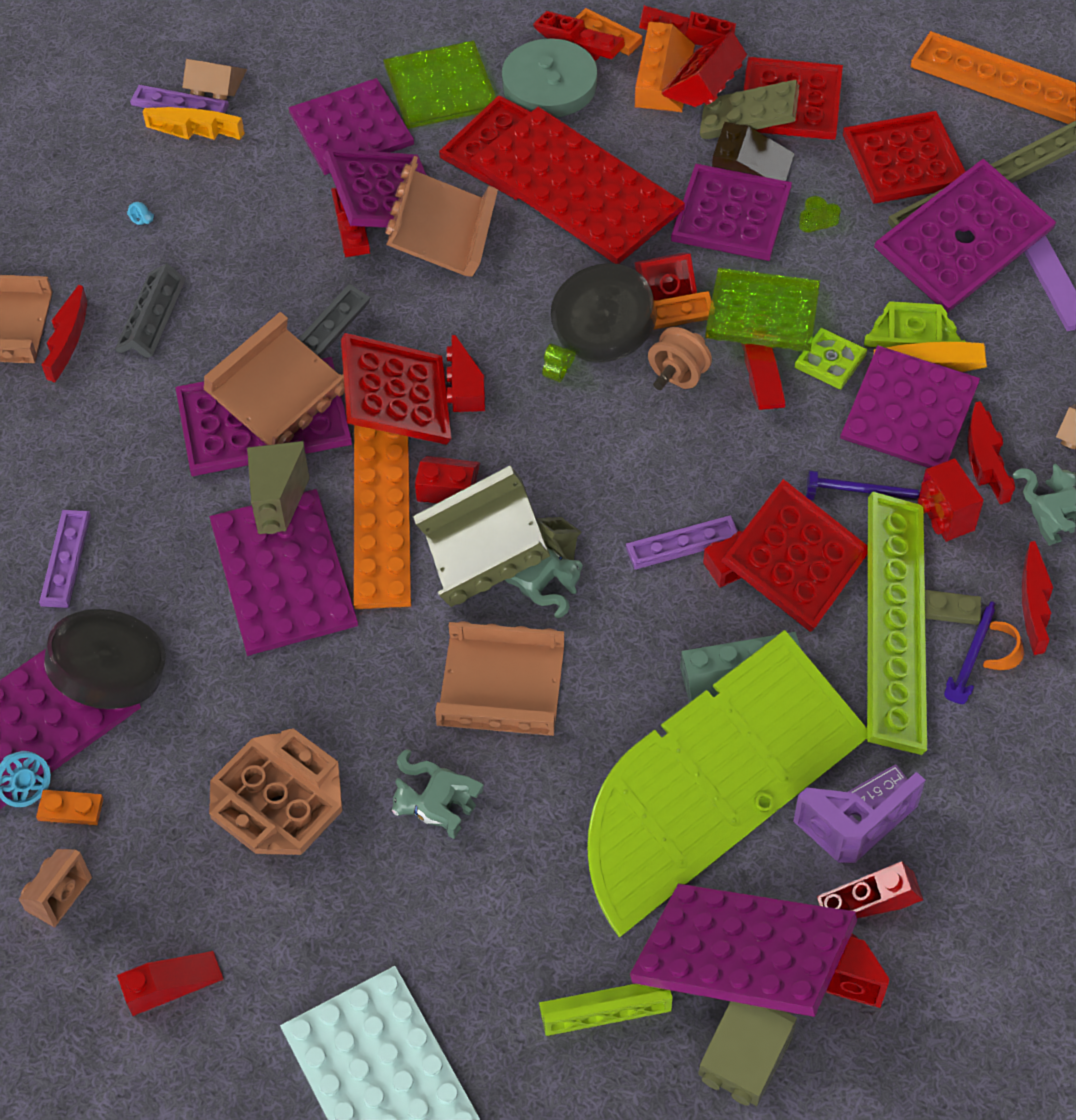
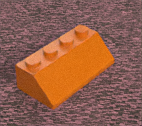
M649 22L635 87V107L674 112L683 111L684 103L664 97L661 93L692 56L695 44L673 24Z

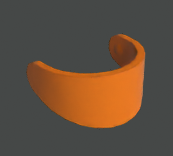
M991 622L989 625L990 629L1011 635L1016 639L1017 644L1008 656L998 660H986L983 663V667L994 670H1009L1016 667L1024 657V647L1018 630L1006 622Z

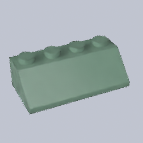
M796 632L788 633L800 647ZM777 635L681 651L680 669L689 703L705 690H708L713 697L717 696L718 692L714 689L713 684Z

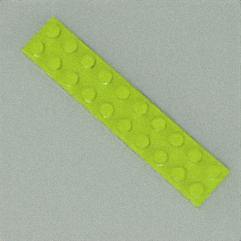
M872 492L868 497L867 742L923 755L927 751L924 511L920 504Z

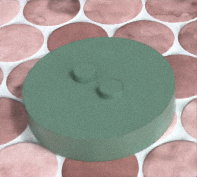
M561 39L531 41L516 48L506 58L502 68L503 92L506 99L530 112L539 106L555 118L567 116L584 108L594 97L597 89V66L590 53L575 43Z

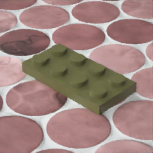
M797 80L718 96L709 105L704 103L700 128L702 139L719 137L724 122L749 126L754 130L794 122L799 94Z

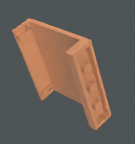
M414 156L410 165L405 164L401 173V178L404 179V182H400L395 195L399 197V200H395L390 215L394 216V219L389 220L385 231L389 235L386 245L464 276L473 277L481 262L498 189L488 186L483 197H479L415 171L418 166L416 163L418 157Z
M0 275V362L35 363L53 293L48 277Z
M281 312L204 376V390L267 445L289 443L296 431L300 428L302 430L311 423L314 415L318 412L323 413L330 406L332 399L337 395L342 396L345 393L344 375H339L288 331V318Z
M465 621L458 623L449 622L450 640L440 703L437 702L435 711L437 726L554 736L564 653V631H557L551 628L544 630L529 629L524 626L503 627L497 624L479 625Z

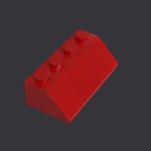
M731 31L697 49L661 92L663 96L693 107L703 103L709 105L718 98L717 94L726 88L725 83L735 76L734 72L742 67L743 64L741 62L747 56L746 51L734 32Z

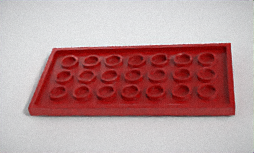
M539 106L471 158V166L616 265H619L685 209V202Z

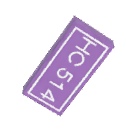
M895 764L848 792L856 793L873 807L881 797L885 796L888 798L893 793L896 784L906 776Z

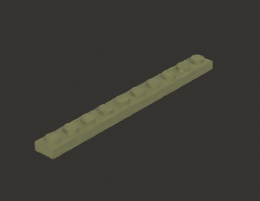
M1076 121L990 165L1011 183L1041 169L1076 150ZM943 189L889 216L888 224L893 229Z

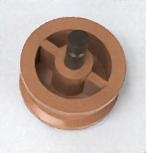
M679 327L665 329L660 336L659 342L655 343L648 351L649 363L659 376L653 383V386L660 391L668 382L683 389L693 388L699 382L700 374L706 372L712 363L711 353L705 345L704 338L697 333H692Z

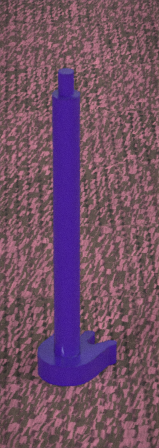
M809 470L807 477L806 497L809 500H814L816 487L870 494L876 492L887 496L917 499L920 495L917 489L818 478V471Z
M993 601L984 610L956 683L952 677H949L947 680V687L944 692L947 700L958 704H965L969 695L972 694L974 686H965L995 613V602Z

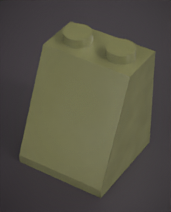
M300 441L248 447L251 504L258 534H274L286 531L310 479L304 443Z
M730 1001L700 1063L698 1075L703 1077L702 1081L710 1088L719 1090L721 1087L731 1092L732 1098L738 1103L746 1106L751 1103L758 1106L792 1041L797 1017L785 1011Z

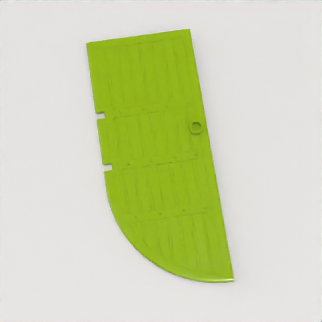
M785 630L714 683L713 687L718 692L717 696L713 697L708 690H705L662 723L661 727L667 733L665 736L661 737L656 730H653L630 748L615 764L602 784L596 797L589 823L587 842L588 864L591 881L599 905L619 938L671 897L678 884L686 885L867 739L866 726Z

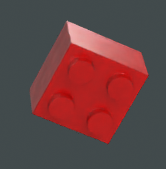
M954 458L925 469L917 502L922 505L924 514L927 513L930 517L934 532L938 535L941 534L947 542L975 531L984 499L957 460Z

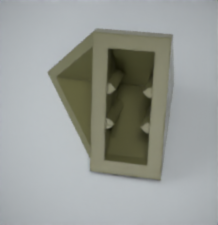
M562 517L537 518L547 548L553 549L563 559L574 560L577 537L582 532Z

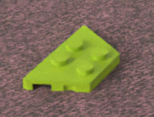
M889 301L884 308L883 314L875 321L871 332L865 336L864 347H877L879 345L886 348L926 342L966 341H961L956 333L957 327L947 317V312L942 304Z

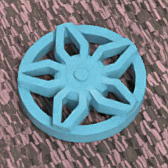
M30 751L16 752L3 758V761L0 763V799L13 807H26L40 799L43 790L48 789L51 779L50 769L46 761L38 754ZM27 758V759L23 762V765H22V763H21L20 761H18L17 759ZM34 761L33 766L29 769L28 766ZM12 762H14L17 767L14 770H11L10 764ZM40 764L44 772L43 778L40 777L38 774H35L38 771ZM5 769L10 774L2 776ZM36 779L42 784H35ZM6 781L10 782L8 785L1 786ZM30 789L38 790L32 797L26 799ZM11 791L13 800L5 797L3 792ZM21 792V795L18 800L17 793Z

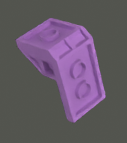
M917 772L909 779L906 777L902 778L894 787L893 793L888 798L885 796L881 797L873 807L856 793L807 787L798 795L793 822L837 862L856 863L918 807L926 780ZM852 815H858L861 818V821L859 822Z

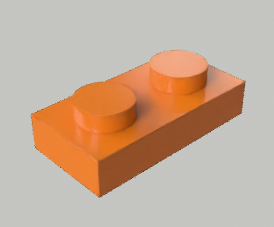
M43 790L36 817L38 821L98 825L104 798L102 794Z

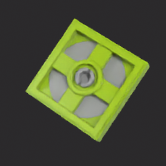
M820 328L796 360L795 368L842 390L865 358L867 349Z

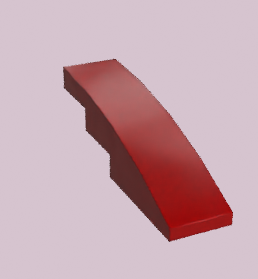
M82 285L76 287L52 319L55 332L46 342L50 354L41 365L46 379L55 383L67 366L78 344L85 322L88 301Z
M766 328L740 331V341L749 373L750 388L758 409L785 408L786 403L781 379Z
M1036 541L1029 543L1022 575V607L1025 627L1033 655L1045 653L1050 640L1045 627H1047L1052 614L1047 602L1053 590L1052 582Z

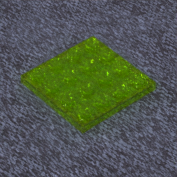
M474 40L383 59L389 82L407 129L479 114L496 98Z
M718 268L705 338L811 352L820 280Z

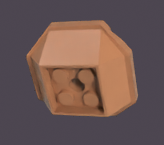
M294 728L281 731L279 734L252 738L210 780L209 814L211 819L255 854L302 855L343 811L338 761ZM276 796L283 797L279 801H271Z

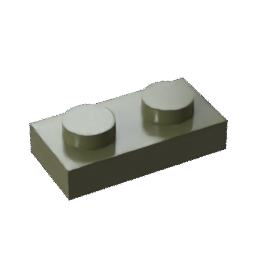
M925 590V619L979 625L981 613L980 596Z

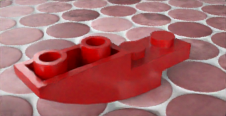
M645 5L643 6L639 28L644 30L648 29L649 22L673 24L693 44L702 46L731 31L735 34L736 23L691 11L688 18Z
M546 11L533 24L534 28L547 39L566 40L581 46L590 53L594 61L600 56L613 59L625 46L624 38L585 28L584 20Z
M331 188L345 258L370 254L365 226H350L336 188Z
M981 401L975 402L967 438L971 468L978 486L989 483L999 504L1009 503L1015 491V483L1013 478L1008 476L1004 469L1003 459L999 455L1000 449L1003 446V438L1001 433L996 431L993 426L990 412L985 410Z

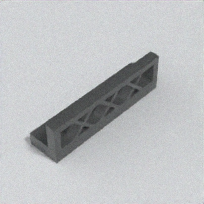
M168 263L148 273L114 349L115 351L124 353L133 348L143 357L149 358L153 356L186 280L184 276Z
M349 283L298 339L318 357H321L369 304L370 297Z

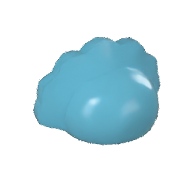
M141 202L131 203L127 211V215L137 225L149 224L154 218V214Z

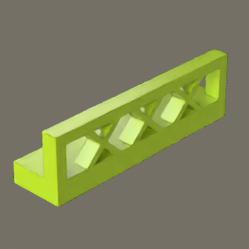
M631 984L539 1002L545 1036L671 1012L673 997L671 990Z

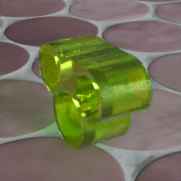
M809 197L805 201L804 210L800 213V230L808 233L838 225L841 208L833 203L827 204L822 197Z
M550 343L544 354L545 363L542 369V376L560 383L575 360L576 352Z

